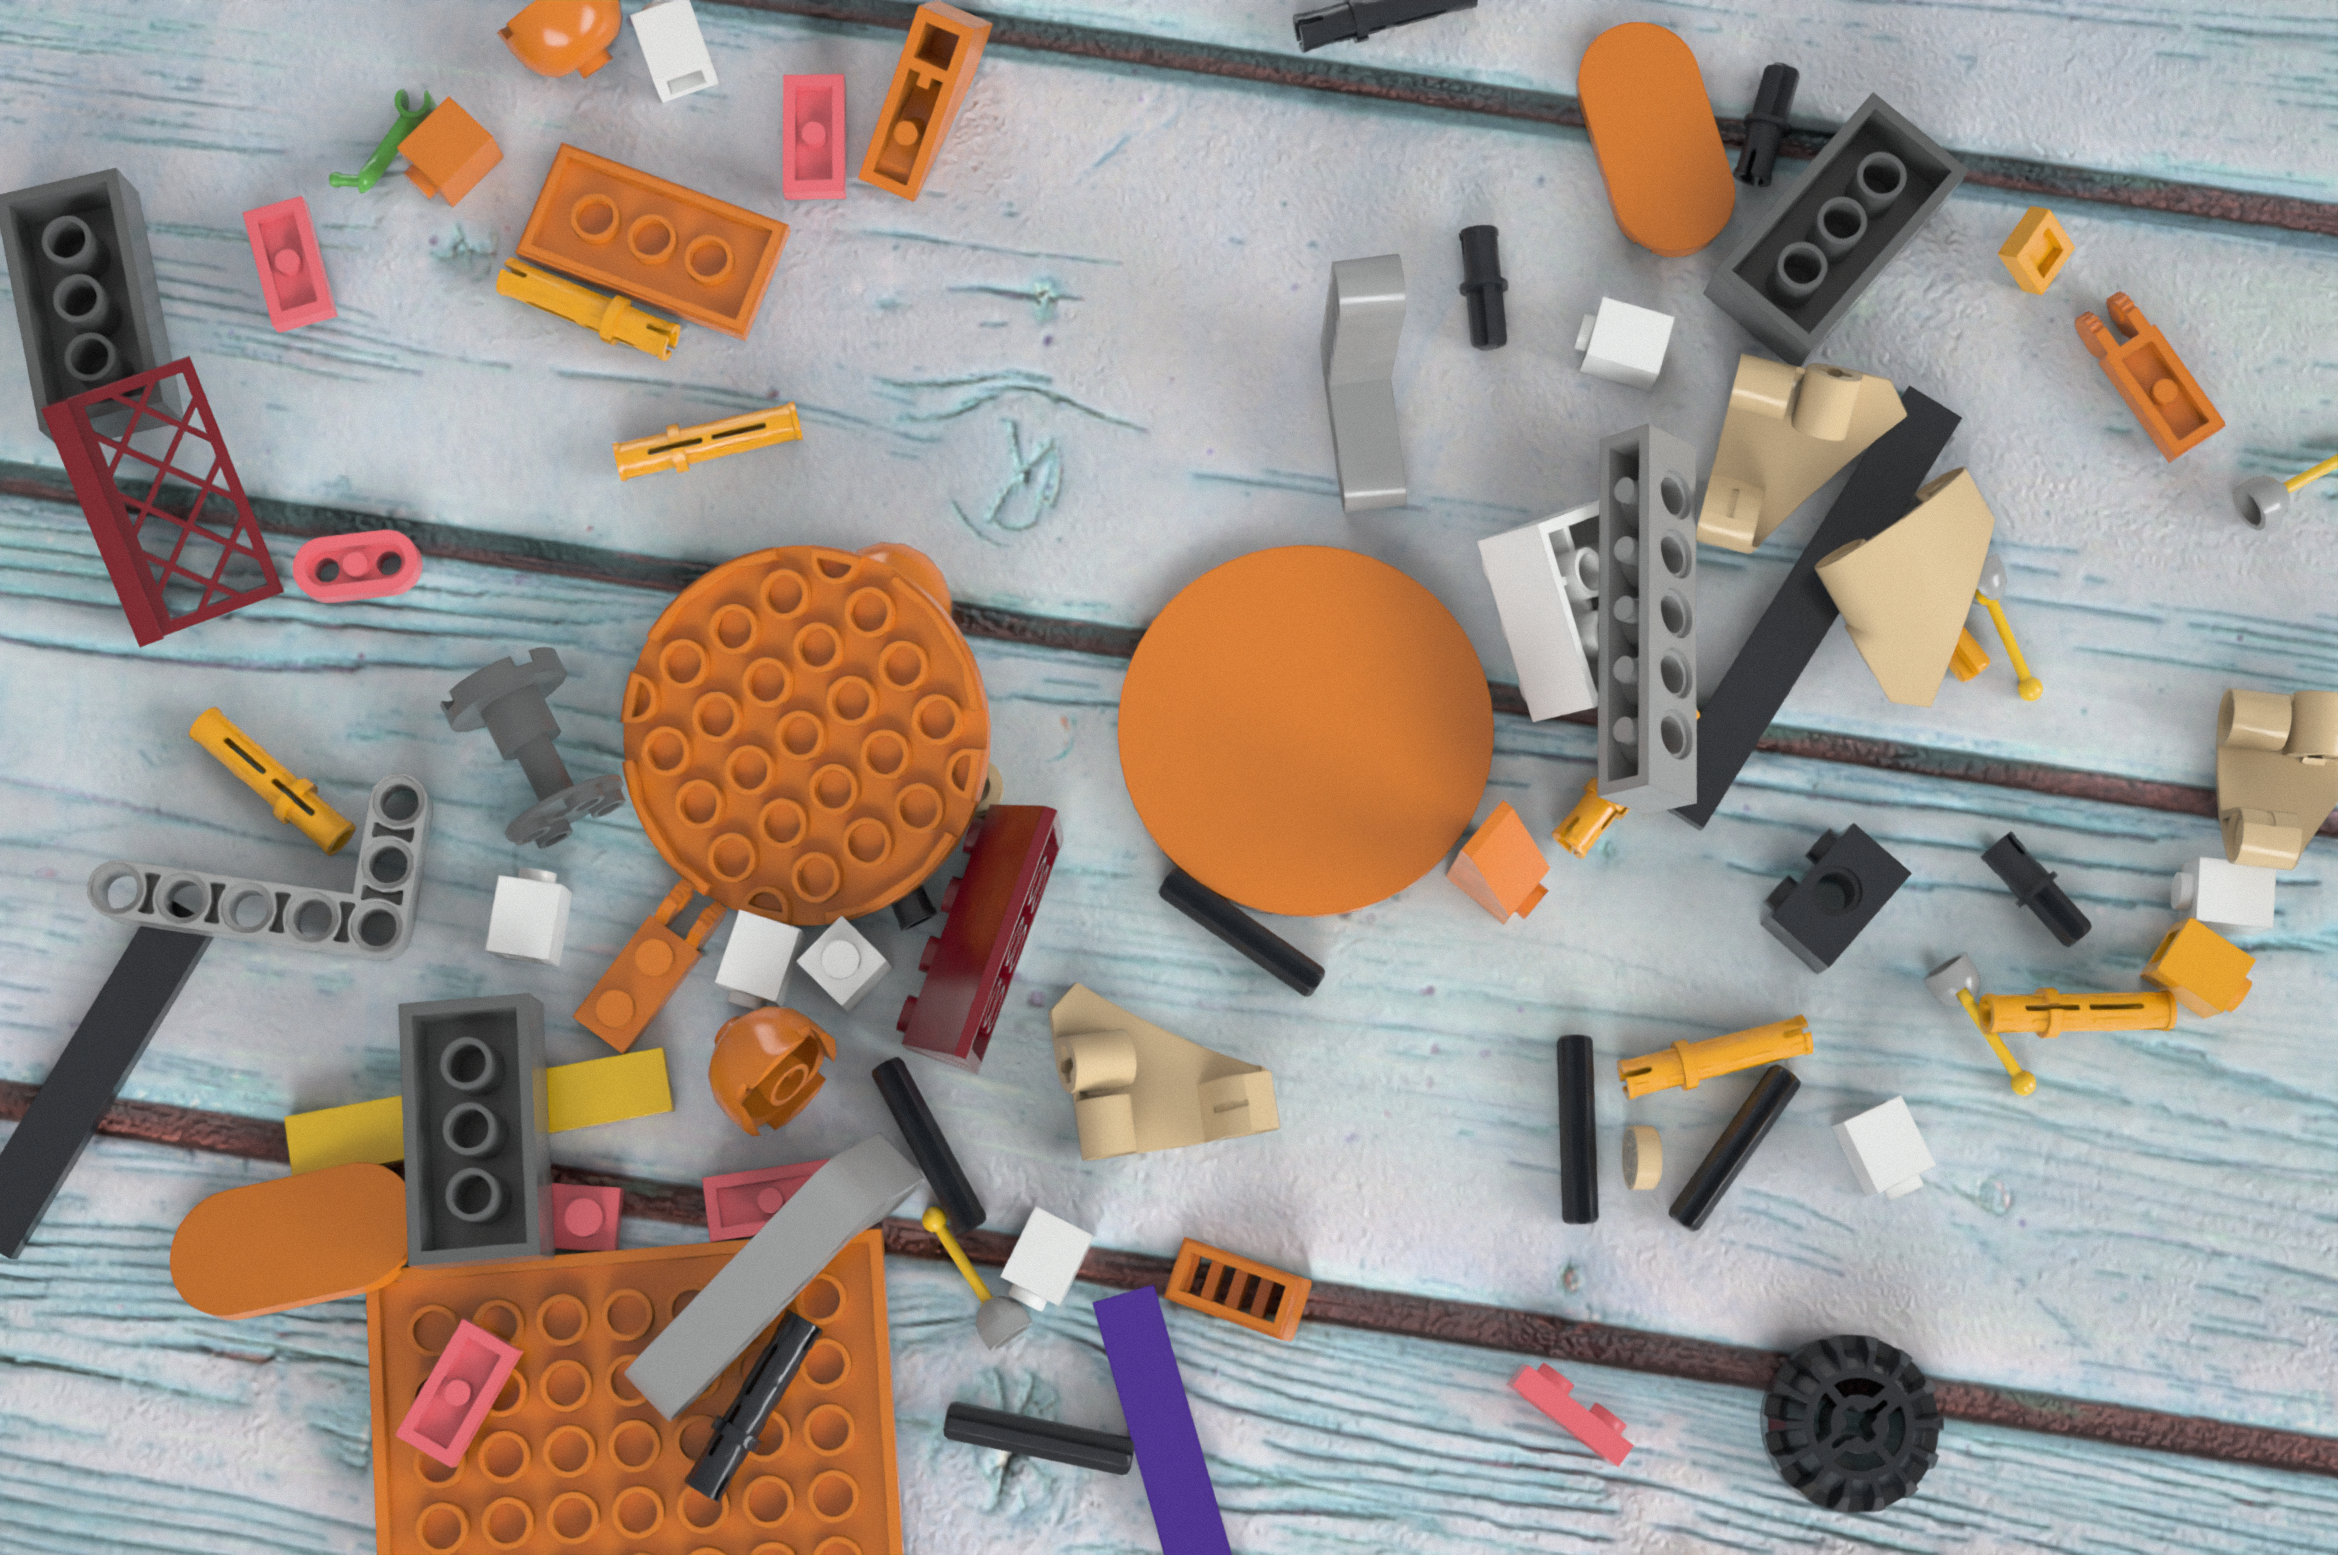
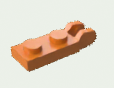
M2119 291L2106 299V308L2121 333L2131 340L2119 346L2108 329L2104 327L2102 321L2098 319V316H2095L2093 312L2090 313V311L2075 319V328L2089 352L2100 359L2098 364L2168 463H2171L2222 430L2226 426L2225 421L2156 324L2151 326L2139 308L2134 305V301L2125 292Z
M684 878L675 885L669 895L662 901L654 917L648 916L572 1016L621 1054H627L631 1051L703 956L700 952L714 934L728 912L727 908L714 901L713 904L706 907L699 915L685 940L672 932L669 927L689 905L696 890L694 889L695 886Z

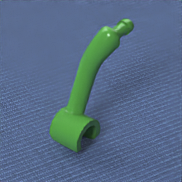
M405 89L396 92L394 98L395 107L400 114L397 121L366 164L360 169L359 175L341 174L340 172L330 173V186L336 188L341 186L358 187L361 194L374 187L399 152L396 147L437 108L428 90L424 93L425 101L423 106L414 112L408 111L410 103Z

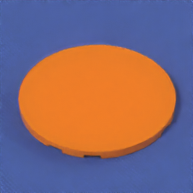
M792 545L761 549L722 563L699 577L665 608L647 634L649 638L642 649L634 671L629 673L620 722L624 723L623 745L625 761L622 762L628 793L638 819L663 859L682 879L684 878L694 885V889L704 896H710L719 903L738 912L739 910L746 911L786 925L815 926L833 924L841 915L848 921L884 909L917 889L945 863L971 824L981 800L990 758L991 724L988 700L974 655L949 614L926 590L890 565L869 556L839 548L817 545Z
M1294 545L1252 552L1219 565L1186 586L1164 607L1139 642L1123 683L1118 710V745L1125 785L1144 828L1158 848L1177 868L1183 870L1223 899L1240 907L1270 915L1320 918L1356 912L1405 891L1426 876L1445 858L1471 821L1488 779L1494 744V719L1486 676L1475 649L1450 611L1426 588L1393 566L1367 555L1327 546Z

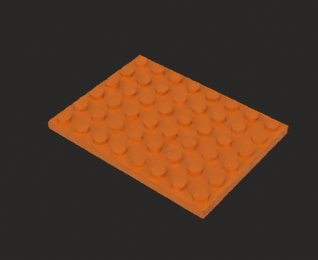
M883 1229L865 1230L853 1237L717 1379L671 1422H668L627 1379L624 1372L751 1239L555 1255V1260L422 1270L414 1267L400 1268L403 1272L390 1284L376 1291L366 1293L377 1555H905ZM789 1309L821 1328L823 1332L816 1340L812 1349L809 1350L800 1365V1369L767 1420L764 1429L758 1437L762 1441L756 1453L749 1452L719 1503L686 1484L684 1479L691 1471L695 1462L698 1461L707 1446V1442L714 1433L715 1429L711 1425L716 1416L720 1415L723 1417L730 1404L733 1403L751 1369L777 1330L776 1328L782 1320L784 1313ZM462 1319H469L522 1349L524 1352L458 1466L451 1468L395 1436L460 1322Z

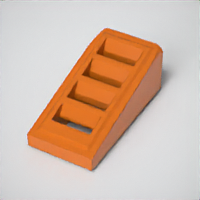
M1184 1237L1164 1298L1274 1338L1292 1342L1311 1289L1312 1280ZM1205 1257L1212 1260L1201 1295L1198 1296L1190 1293L1201 1259ZM1230 1266L1236 1268L1225 1304L1215 1302L1226 1268ZM1253 1274L1261 1277L1250 1313H1247L1240 1309ZM1277 1283L1286 1287L1273 1322L1265 1318Z

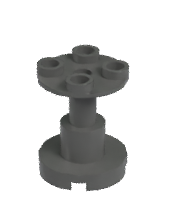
M550 647L528 650L533 662L515 666L509 656L478 670L449 691L453 700L448 702L442 700L440 704L453 731L469 732L487 727L504 760L518 759L539 803L523 812L510 823L505 831V835L508 841L515 842L516 845H523L535 840L540 849L552 846L573 833L570 826L571 823L588 814H591L592 818L604 816L618 809L626 802L621 791L624 783L619 775H604L574 785L552 743L560 735L561 730L545 698L563 684L567 672L556 650Z

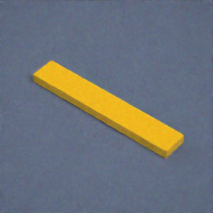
M663 1047L546 1068L549 1135L676 1111L666 1049ZM402 1095L284 1117L292 1176L355 1162H368L381 1166L404 1162Z

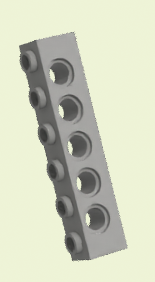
M1650 423L1601 438L1599 456L1597 797L1643 814L1697 803L1696 446Z

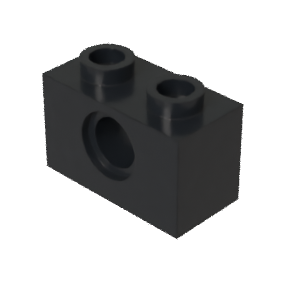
M1854 822L1839 835L1829 828L1805 854V857L1813 864L1798 881L1787 875L1763 902L1772 911L1760 925L1817 975L1830 968L1912 874ZM1819 880H1832L1842 888L1845 901L1841 910H1830L1819 902L1816 894Z

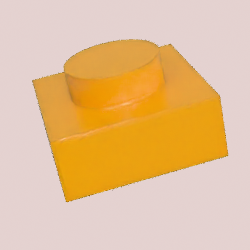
M2031 205L1997 254L2022 291L2042 296L2075 249V246L2050 209Z

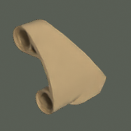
M1742 353L1696 530V541L1746 554L1752 553L1759 548L1760 544L1824 483L1883 434L1907 417V412L1892 380L1829 364L1812 363L1803 368Z
M1966 467L1953 469L1922 487L1916 493L1920 505L1868 541L1858 539L1845 544L1826 555L1814 566L1818 576L1847 623L1844 627L1869 670L1877 679L1888 700L1892 703L1931 708L1956 648L1979 582L1995 518Z
M2228 688L2224 692L2217 722L2216 793L2221 835L2229 863L2292 871L2299 864L2297 862L2308 843L2338 804V692L2306 690L2296 691L2291 695Z
M1078 982L1074 983L1048 1011L1058 1077L1063 1089L1067 1093H1072L1082 1161L1173 1149L1281 1129L1272 1071L1267 1070L1263 1066L1249 1064L1223 1055L1168 1032L1124 1010Z

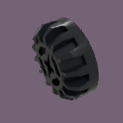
M1832 1335L1813 1340L1799 1347L1778 1366L1771 1376L1763 1395L1760 1411V1429L1763 1445L1770 1463L1779 1477L1795 1493L1813 1504L1844 1513H1873L1885 1510L1886 1506L1893 1504L1901 1498H1909L1919 1489L1916 1485L1923 1478L1927 1470L1933 1469L1938 1461L1939 1455L1935 1451L1939 1432L1944 1430V1418L1937 1411L1933 1392L1936 1391L1934 1384L1929 1377L1921 1373L1918 1367L1911 1361L1913 1358L1908 1353L1871 1336ZM1850 1378H1866L1881 1384L1883 1387L1872 1386L1862 1395L1841 1394L1834 1385ZM1826 1393L1830 1399L1821 1408L1818 1418L1819 1432L1815 1434V1410L1819 1400ZM1900 1406L1904 1423L1903 1436L1898 1449L1892 1456L1882 1443L1887 1438L1889 1430L1888 1415ZM1845 1410L1860 1413L1865 1411L1863 1413L1864 1417L1859 1422V1427L1863 1431L1861 1437L1848 1434L1843 1435L1842 1430L1848 1424L1846 1417L1843 1415ZM1874 1451L1884 1464L1870 1470L1854 1471L1841 1467L1834 1463V1461L1844 1452L1865 1454Z

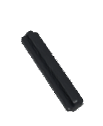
M1174 868L1160 885L1158 893L1162 899L1305 997L1311 996L1324 979L1325 970L1321 965L1183 870Z
M1564 1035L1557 1041L1562 1219L1570 1225H1587L1597 1222L1599 1218L1593 1040L1587 1035Z
M894 1057L881 1063L872 1070V1077L954 1230L959 1234H965L982 1225L986 1221V1213L904 1061L899 1057Z
M1776 1064L1766 1071L1672 1204L1668 1214L1681 1227L1691 1232H1695L1702 1227L1798 1091L1801 1081L1788 1069Z
M958 1401L950 1403L943 1428L944 1436L949 1440L1118 1475L1128 1474L1134 1454V1442L1131 1440V1437Z

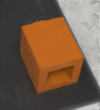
M450 96L396 147L409 166L403 172L406 179L427 199L430 200L437 193L452 208L504 158L493 136Z

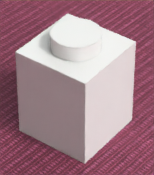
M653 0L646 4L641 12L630 15L662 103L719 84L690 0Z
M1603 297L1596 315L1584 313L1574 349L1585 353L1579 372L1650 392L1659 375L1675 317Z
M2198 857L2181 865V872H2177L2174 875L2170 894L2172 909L2179 910L2178 922L2192 917L2212 931L2255 935L2273 928L2276 869L2231 864L2228 859Z
M519 868L517 878L498 875L485 951L498 958L560 966L573 892L562 884L556 883V873L545 870Z
M739 910L715 979V983L718 986L730 991L727 1002L751 1011L765 1007L766 1003L783 1007L798 964L796 961L800 958L807 937L802 930Z
M842 915L796 961L848 1013L893 969L890 963Z
M1901 1095L1888 1099L1831 1126L1865 1196L1884 1191L1889 1201L1922 1187L1924 1183L1919 1174L1936 1166Z
M1035 1206L1000 1276L1013 1283L1008 1295L1041 1312L1047 1301L1061 1307L1095 1238L1094 1235Z

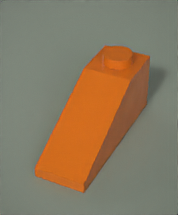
M939 0L918 6L859 173V179L912 202L917 200L973 81L993 23Z
M1502 800L1461 849L1446 877L1504 925L1514 912L1525 920L1549 891L1539 882L1550 870V867L1515 810Z

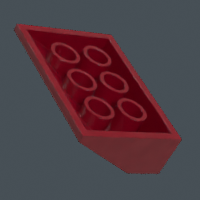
M990 804L985 819L973 818L962 849L963 853L971 855L963 878L952 876L941 904L940 911L949 914L941 938L933 935L929 937L919 963L918 971L926 973V979L919 997L908 995L898 1019L896 1031L905 1033L902 1045L906 1050L978 1075L1064 840L1056 809L1040 805Z

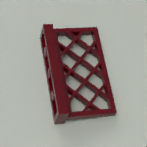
M190 356L68 398L48 403L41 407L43 416L139 647L162 640L168 634L284 592ZM179 373H183L192 395L181 421L146 406L156 381ZM146 385L139 402L122 395V393ZM112 398L134 408L135 411L121 442L95 432L85 406ZM195 408L198 410L206 432L189 425ZM142 412L178 428L163 461L127 446ZM185 431L210 442L216 457L205 480L170 465ZM99 442L116 449L110 466H108ZM123 453L159 468L145 501L125 494L117 488L113 475ZM220 467L230 491L213 484ZM166 472L202 487L187 520L152 505ZM209 491L234 501L240 515L229 539L194 524ZM124 502L141 509L134 525L131 522ZM148 512L183 527L169 560L142 549L137 535ZM243 526L246 529L253 549L236 542ZM190 531L225 546L211 578L176 564ZM232 550H236L258 560L267 583L240 592L219 583L218 580ZM148 561L165 568L158 584ZM172 571L207 586L197 609L172 618L170 617L161 594ZM214 589L230 596L208 604Z

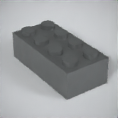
M1873 92L1718 266L1703 295L1784 362L1802 367L1951 198L1969 172V169Z
M117 168L0 194V230L39 431L53 442V437L41 411L43 405L173 361L139 192ZM176 375L156 381L146 406L181 421L184 415ZM146 385L122 393V395L139 402ZM112 398L85 406L94 431L111 439L124 435L135 411L134 408ZM142 412L133 434L169 426L170 424Z
M529 993L398 1004L408 1266L422 1270L555 1260L543 1003Z

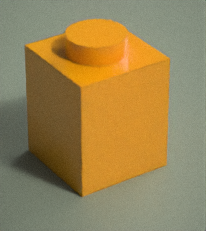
M2189 917L2172 924L2139 976L2159 990L2171 991L2177 1002L2205 1019L2221 1014L2224 1010L2231 1013L2241 1004L2252 986V981L2246 978L2256 962V959L2194 918Z

